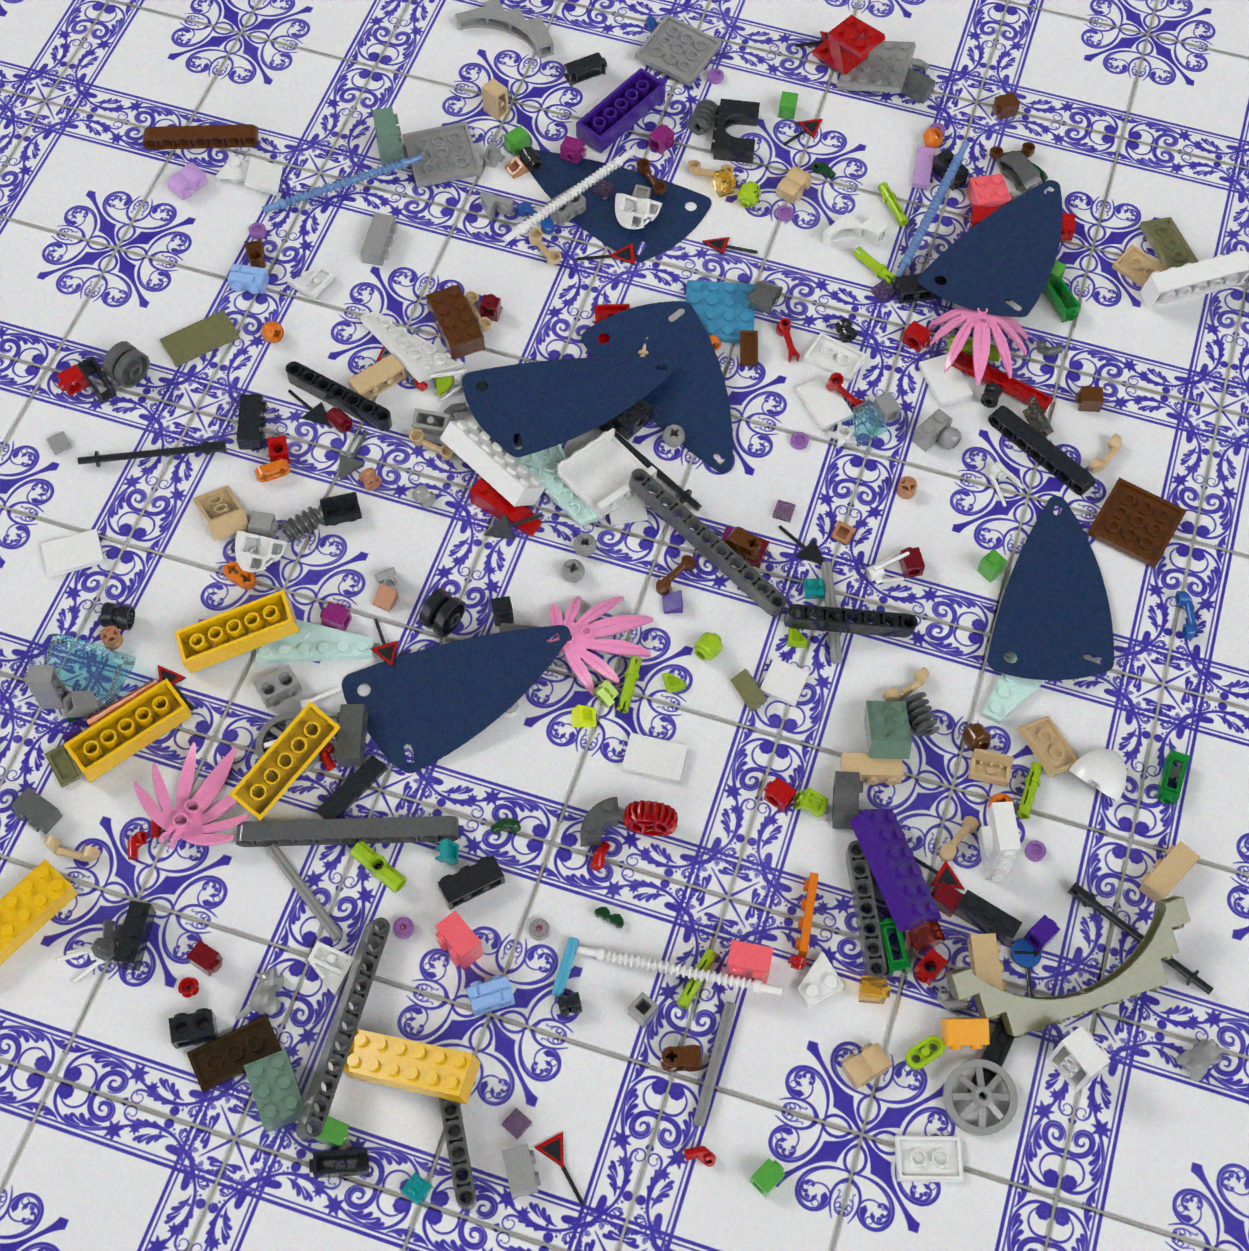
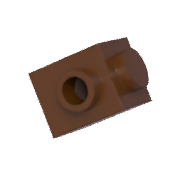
M1013 92L995 97L994 104L992 105L993 113L997 115L999 120L1016 116L1020 102Z
M1081 386L1079 393L1075 395V404H1078V411L1100 412L1104 403L1103 387Z

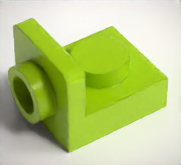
M604 680L592 691L605 707H610L615 703L613 699L619 694L608 680Z
M809 787L796 794L793 808L796 810L803 808L820 818L824 814L829 799Z

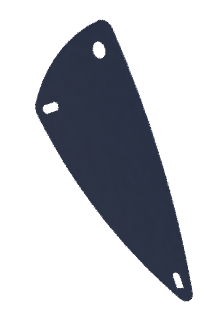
M535 150L542 160V167L535 172L530 170V173L550 199H553L572 186H577L578 183L588 178L589 175L592 176V173H595L597 170L599 171V168L606 166L607 163L582 158L579 164L560 159V153ZM620 167L612 173L610 172L609 175H606L605 178L603 177L602 180L596 182L592 187H588V190L581 192L586 198V210L573 217L572 220L593 237L615 251L633 243L635 262H642L667 251L687 237L705 217L712 202L709 197L656 177L654 178L657 181L666 183L667 191L662 195H655L653 186L645 176H642L637 171ZM636 184L652 188L649 199L662 203L656 218L648 222L641 229H628L621 226L615 213L616 193L631 196ZM688 202H693L697 205V208L694 211H688L685 205ZM645 241L647 245L642 255H637L636 251L640 243Z
M1054 180L1045 181L990 214L938 256L918 277L919 284L937 296L971 310L978 311L977 308H979L980 311L985 312L987 308V314L1007 317L1027 316L1042 294L1057 257L1062 229L1060 184ZM1049 186L1054 189L1049 195L1044 194V190ZM943 276L947 282L944 285H938L935 282V278ZM1011 299L1021 306L1022 309L1020 311L1015 310L1005 300Z
M669 301L630 308L598 322L582 334L581 341L593 357H640L641 354H638V351L642 350L646 343V351L649 353L645 357L675 359L678 363V368L656 389L643 398L653 406L652 420L663 430L672 424L679 425L683 428L686 436L682 446L720 473L728 472L731 469L733 434L727 388L712 342L690 303L685 301ZM679 309L685 310V313L675 321H669L668 318ZM602 333L610 336V341L606 344H601L598 341V336ZM667 364L656 365L655 369L667 370L668 366ZM719 453L725 461L719 464L714 458V454Z
M590 357L547 360L468 372L462 377V386L468 406L480 427L507 453L514 457H523L574 439L615 418L656 389L678 368V363L673 358ZM667 364L668 369L656 370L655 366ZM484 381L488 384V389L479 391L476 389V384ZM515 434L521 435L522 448L519 450L515 449L513 436Z
M1053 496L1047 502L1028 535L1011 573L998 611L987 658L989 667L994 671L1034 680H1071L1097 675L1111 670L1114 666L1112 618L1101 571L1081 525L1065 499L1060 496ZM1055 504L1062 506L1060 515L1053 513ZM1006 652L1015 653L1017 661L1015 663H1008L1004 659V654ZM1089 653L1103 658L1104 663L1098 664L1084 658V654Z
M564 625L536 627L488 634L426 648L394 658L392 667L384 661L346 675L342 680L343 694L347 704L365 705L368 711L367 732L388 761L406 773H414L467 743L511 708L553 662L568 641L570 630ZM559 633L560 640L554 642L546 641L547 636ZM361 684H368L371 691L367 696H360L357 690ZM406 744H411L414 755V762L412 764L407 763L404 750Z

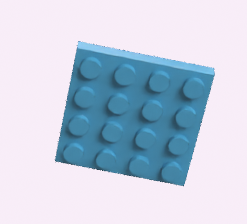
M687 280L686 302L690 303L694 308L708 336L717 335L721 342L740 344V330L754 331L755 309L750 308L748 296L751 291L755 290L756 284Z

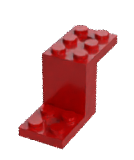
M850 15L827 33L828 39L813 49L812 54L814 57L846 75L869 57L868 53L885 40V34L855 16Z

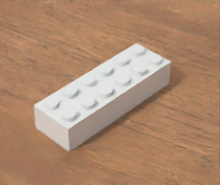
M1236 250L1228 255L1223 256L1221 254L1209 260L1202 259L1197 263H1186L1178 268L1171 267L1166 271H1155L1150 274L1140 293L1147 309L1242 285L1249 275V255L1246 250L1240 252Z
M459 420L449 422L440 437L441 441L514 507L535 505L545 489V486L538 477L533 476L528 472L526 466L519 464L514 456L503 450L485 431L478 427L479 425L475 421Z

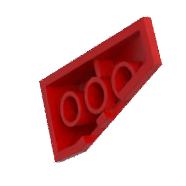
M482 477L479 478L469 491L472 504L498 519L505 513L509 524L535 516L527 505L514 507ZM538 518L517 525L514 528L532 537L542 525V521Z

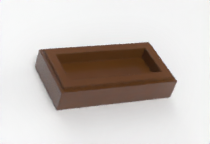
M740 330V366H758V331Z

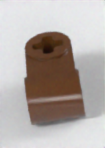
M259 238L257 241H244L250 266L265 268V251L262 238Z
M735 527L725 540L729 547L749 560H756L761 555L760 538L741 527Z
M687 1045L665 1048L660 1061L661 1067L668 1072H694L702 1070L701 1046ZM668 1056H672L674 1062H670Z

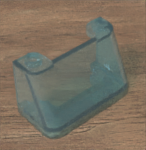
M53 633L43 665H53L64 685L81 691H93L99 703L110 705V702H115L137 658L74 636Z

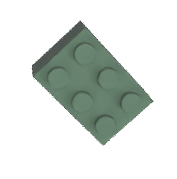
M392 107L372 110L381 165L386 166V163L391 164V162L395 163V160L400 161L399 159L404 157L403 150H400V148H403L400 138V126H396V124H399L397 114L393 113Z
M866 701L864 723L869 758L909 759L912 739L906 701Z
M286 1049L244 1065L260 1119L266 1132L268 1133L298 1121L305 1102Z

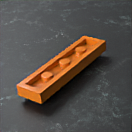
M154 678L86 718V722L90 727L157 685L158 681Z
M810 872L809 879L804 881L803 891H807L806 898H802L800 910L804 911L803 918L799 917L798 930H801V936L796 938L795 950H798V956L806 957L808 953L819 875Z

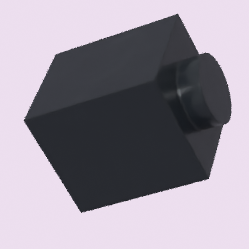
M510 596L491 599L495 627L500 626L501 623H514Z

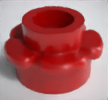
M790 955V961H787L793 969L803 970L804 966H808L806 964L807 958L802 956Z
M186 977L179 983L178 991L182 993L183 997L190 998L198 993L199 982L195 978Z

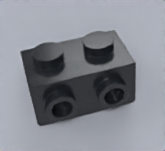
M356 492L320 499L325 526H335L339 523L362 519Z

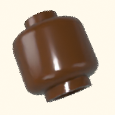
M969 724L964 728L962 741L969 750L974 752L975 748L987 750L990 747L991 735L982 724Z

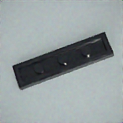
M372 755L316 810L317 814L323 819H338L388 770L387 766Z
M1001 1015L989 1039L990 1045L986 1046L981 1059L994 1062L1002 1067L1015 1037L1006 1034ZM983 1068L985 1086L991 1082L996 1074ZM975 1071V1073H974V1075H973V1077H972L971 1082H972L974 1085L977 1086L976 1071ZM980 1092L979 1098L985 1100V1095Z

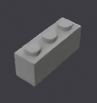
M374 213L361 249L363 263L383 266L384 260L388 259L389 246H392L393 235L397 233L398 229L395 216Z
M29 665L28 673H25L24 680L30 692L33 693L36 702L39 703L42 709H65L62 700L68 695V690L53 665Z

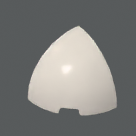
M616 193L615 197L617 220L621 226L628 229L644 228V225L656 218L662 206L660 202L636 198L626 194Z
M237 530L235 555L238 565L246 572L263 571L271 563L277 562L280 559L287 542Z
M1110 749L1091 751L1079 758L1069 769L1071 773L1112 799L1119 801L1126 784L1127 772L1124 760L1117 752Z

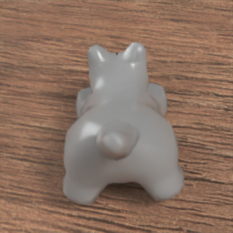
M272 967L267 972L256 973V976L260 979V984L252 993L249 1004L236 1016V1020L245 1018L252 1010L268 1015H274L279 1011L281 1002L276 993L283 987L284 976H278L276 967Z
M1202 1039L1195 1049L1186 1050L1179 1054L1176 1061L1178 1065H1184L1190 1071V1079L1192 1081L1198 1082L1207 1073L1209 1066L1218 1064L1222 1060L1220 1055L1222 1049L1213 1039L1209 1041Z

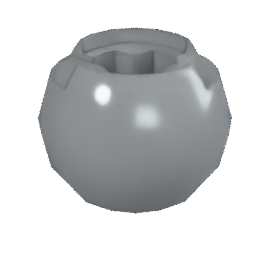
M672 424L667 426L663 432V440L670 447L681 446L686 437L683 428L679 425Z
M954 427L945 428L939 436L940 445L948 450L954 449L961 441V433Z
M419 485L413 491V499L420 501V505L423 508L430 507L436 500V495L432 491L428 492V488L425 485Z
M589 533L577 535L573 542V548L580 556L592 555L597 547L594 536Z
M569 559L564 562L561 574L566 581L576 583L583 578L585 568L580 561Z

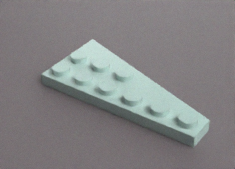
M522 443L515 445L517 450L522 448ZM560 444L523 457H515L519 464L528 468V472L541 480V483L545 486L543 492L580 527L598 520V516L557 476L558 464L562 460L568 459Z
M297 620L300 632L256 648L257 664L373 659V651L371 650L373 648V638Z
M1012 652L1008 663H1015L1017 661L1015 653ZM1002 673L981 716L1000 724L1046 680L1027 679Z

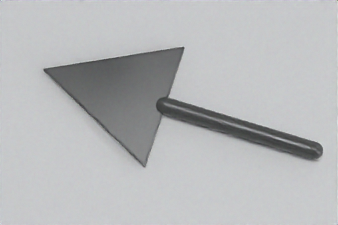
M367 431L364 432L351 457L340 454V480L364 464V462L355 460L354 457L368 434Z

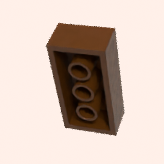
M459 284L426 295L427 308L448 353L451 355V359L454 360L485 349L484 336Z

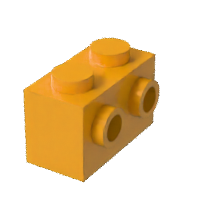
M985 1017L941 1018V1039L944 1041V1045L949 1046L950 1050H960L962 1045H970V1049H983V1045H990L989 1020Z

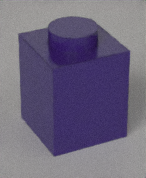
M1044 915L1029 929L1024 939L1040 952L1055 938L1060 928L1054 920Z

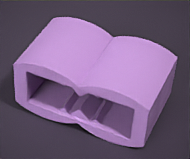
M191 162L185 165L180 172L173 174L167 180L169 190L181 200H185L191 197L194 191L203 188L208 180L206 173Z

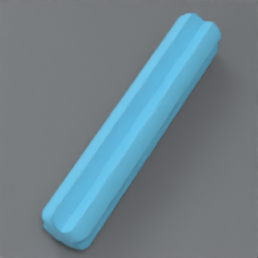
M568 938L552 989V995L555 997L564 994L579 945V939Z

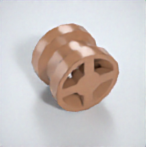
M367 468L359 474V480L364 483L367 491L378 488L382 483V479L376 475L377 473L374 468Z
M910 476L902 477L897 488L898 496L903 499H911L915 495L917 481Z
M107 626L100 633L105 647L110 650L119 648L123 643V637L115 626Z

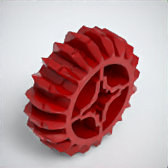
M640 800V802L634 801L626 806L623 820L626 828L632 832L660 837L661 835L673 834L676 831L678 813L670 805H664V803Z

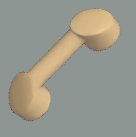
M690 160L687 163L688 171L695 176L703 175L724 180L730 178L734 171L733 166L728 164L722 165L720 171L700 168L701 163L698 160Z
M538 228L531 229L529 231V242L539 248L547 258L548 264L556 265L560 263L561 253L549 251L542 243L543 232Z
M468 291L465 299L481 331L490 330L492 321L487 317H481L476 307L479 295L474 291Z
M416 428L410 431L409 438L415 446H424L440 454L443 460H450L455 455V452L446 444L439 446L425 439L422 430Z
M1115 433L1107 445L1111 448L1102 460L1095 457L1088 470L1096 473L1107 466L1120 449L1121 437Z
M925 667L919 669L913 675V678L916 680L901 691H898L893 686L883 694V698L886 701L902 700L924 685L929 671Z
M966 816L962 822V828L951 842L941 846L938 856L943 862L945 860L951 862L956 855V847L968 833L977 831L979 822L975 817Z
M47 836L44 842L47 848L55 855L82 862L95 861L101 853L99 849L92 846H85L83 852L61 847L62 841L53 836Z

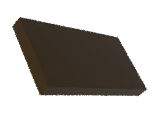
M265 1015L187 1052V1056L200 1088L205 1093L246 1073L244 1065L282 1051V1048L268 1016Z

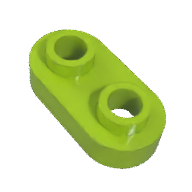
M932 1035L910 1048L905 1055L907 1066L913 1070H920L939 1058L945 1050L944 1041L940 1037ZM929 1046H935L936 1051H931ZM914 1056L918 1057V1058H919V1062H918V1063L914 1062V1061L912 1060V1057H914Z

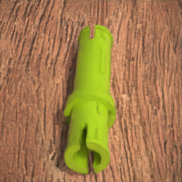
M887 182L880 183L877 188L883 196L884 203L888 205L897 220L900 227L907 225L909 220L897 202L895 193L890 190Z
M860 246L856 248L860 254L855 250L853 251V256L874 271L877 277H881L889 285L894 283L889 278L891 277L895 281L897 276L890 272L887 266L880 264Z
M637 656L630 657L628 670L624 673L625 681L616 708L619 712L623 708L622 713L629 712L635 684L640 676L638 673L642 658L638 657V660H636Z
M1039 762L1031 763L1029 774L1024 781L1026 785L1016 814L1021 819H1029L1037 788L1041 784L1040 777L1043 766Z
M706 948L700 962L694 966V969L698 967L700 971L705 969V972H707L718 954ZM691 977L676 1002L679 1007L688 1010L702 984L699 978L694 980Z

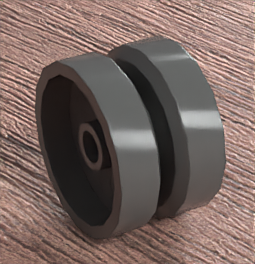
M121 341L107 352L103 360L102 369L105 374L123 387L131 388L137 385L147 374L150 360L147 355L137 350L129 342Z

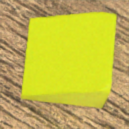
M578 704L572 709V727L596 726V709L594 707Z

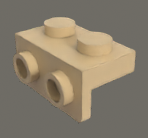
M975 748L970 762L968 778L1008 787L1014 757Z

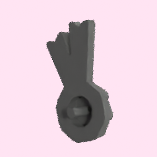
M106 918L103 922L102 938H97L91 947L94 956L103 961L114 959L117 949L116 942L120 939L122 932L121 924L113 932L115 921H109Z

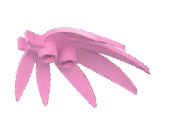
M965 307L956 308L942 314L929 324L928 329L947 322L930 340L929 345H932L965 322L952 342L944 372L949 370L964 347L972 328H974L973 364L977 386L982 381L989 357L990 330L1009 379L1012 378V360L1008 343L1001 329L1015 342L1024 355H1027L1026 347L1016 333L1018 332L1026 340L1028 339V335L1021 325L1012 317L987 314V308L985 312L980 311L979 308H977L978 311Z
M577 596L569 604L564 621L560 608L556 604H552L550 607L551 625H564L570 630V637L559 653L564 652L573 672L592 696H594L592 693L594 684L582 660L609 681L619 685L620 679L603 659L587 651V649L626 656H651L649 650L631 642L617 639H597L629 631L653 622L654 619L649 616L619 615L591 623L624 600L623 596L600 602L584 613L577 622L574 621L580 609L581 596ZM556 633V636H557V637H556L554 640H546V641H547V642H554V641L560 640L559 633Z
M192 743L180 774L175 809H172L167 788L155 763L152 765V778L156 799L160 808L137 782H134V789L143 809L157 825L166 830L160 836L161 844L171 837L172 840L169 843V848L171 849L176 846V842L180 839L202 846L223 844L234 839V835L214 833H219L239 825L248 819L249 814L207 825L204 824L220 817L238 802L227 795L206 813L204 812L214 802L228 778L235 759L236 747L220 761L199 787L193 798L189 799L196 766V743Z

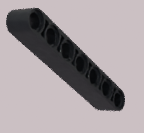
M294 361L286 365L288 381L292 385L380 431L391 429L392 419L387 408L299 362Z
M1002 405L989 415L988 421L993 428L1077 495L1082 496L1096 483L1092 474L1008 407Z
M801 604L791 605L784 617V623L789 628L901 638L910 637L918 625L917 618L912 614Z

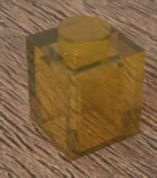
M730 168L715 171L713 187L719 198L735 193L736 178Z
M862 975L859 981L858 1002L884 1004L886 998H890L891 986L887 985V978Z

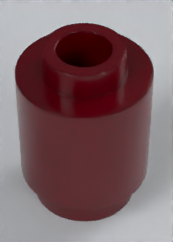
M333 407L327 412L326 419L328 423L340 433L348 432L352 428L353 420L341 409Z

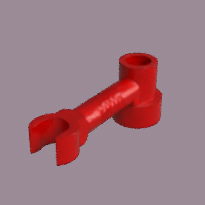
M783 318L777 324L776 333L785 339L788 349V362L791 363V356H795L797 361H799L800 354L794 348L790 334V320Z
M837 372L833 373L826 383L827 390H836L851 403L855 412L861 413L862 409L858 405L865 408L867 406L866 402L851 395L841 386L844 382L843 376Z

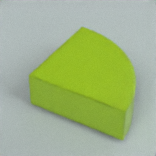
M453 376L435 378L438 396L445 394L453 385Z
M788 629L787 647L807 648V640L798 629Z
M670 673L662 674L667 693L686 689L682 679Z

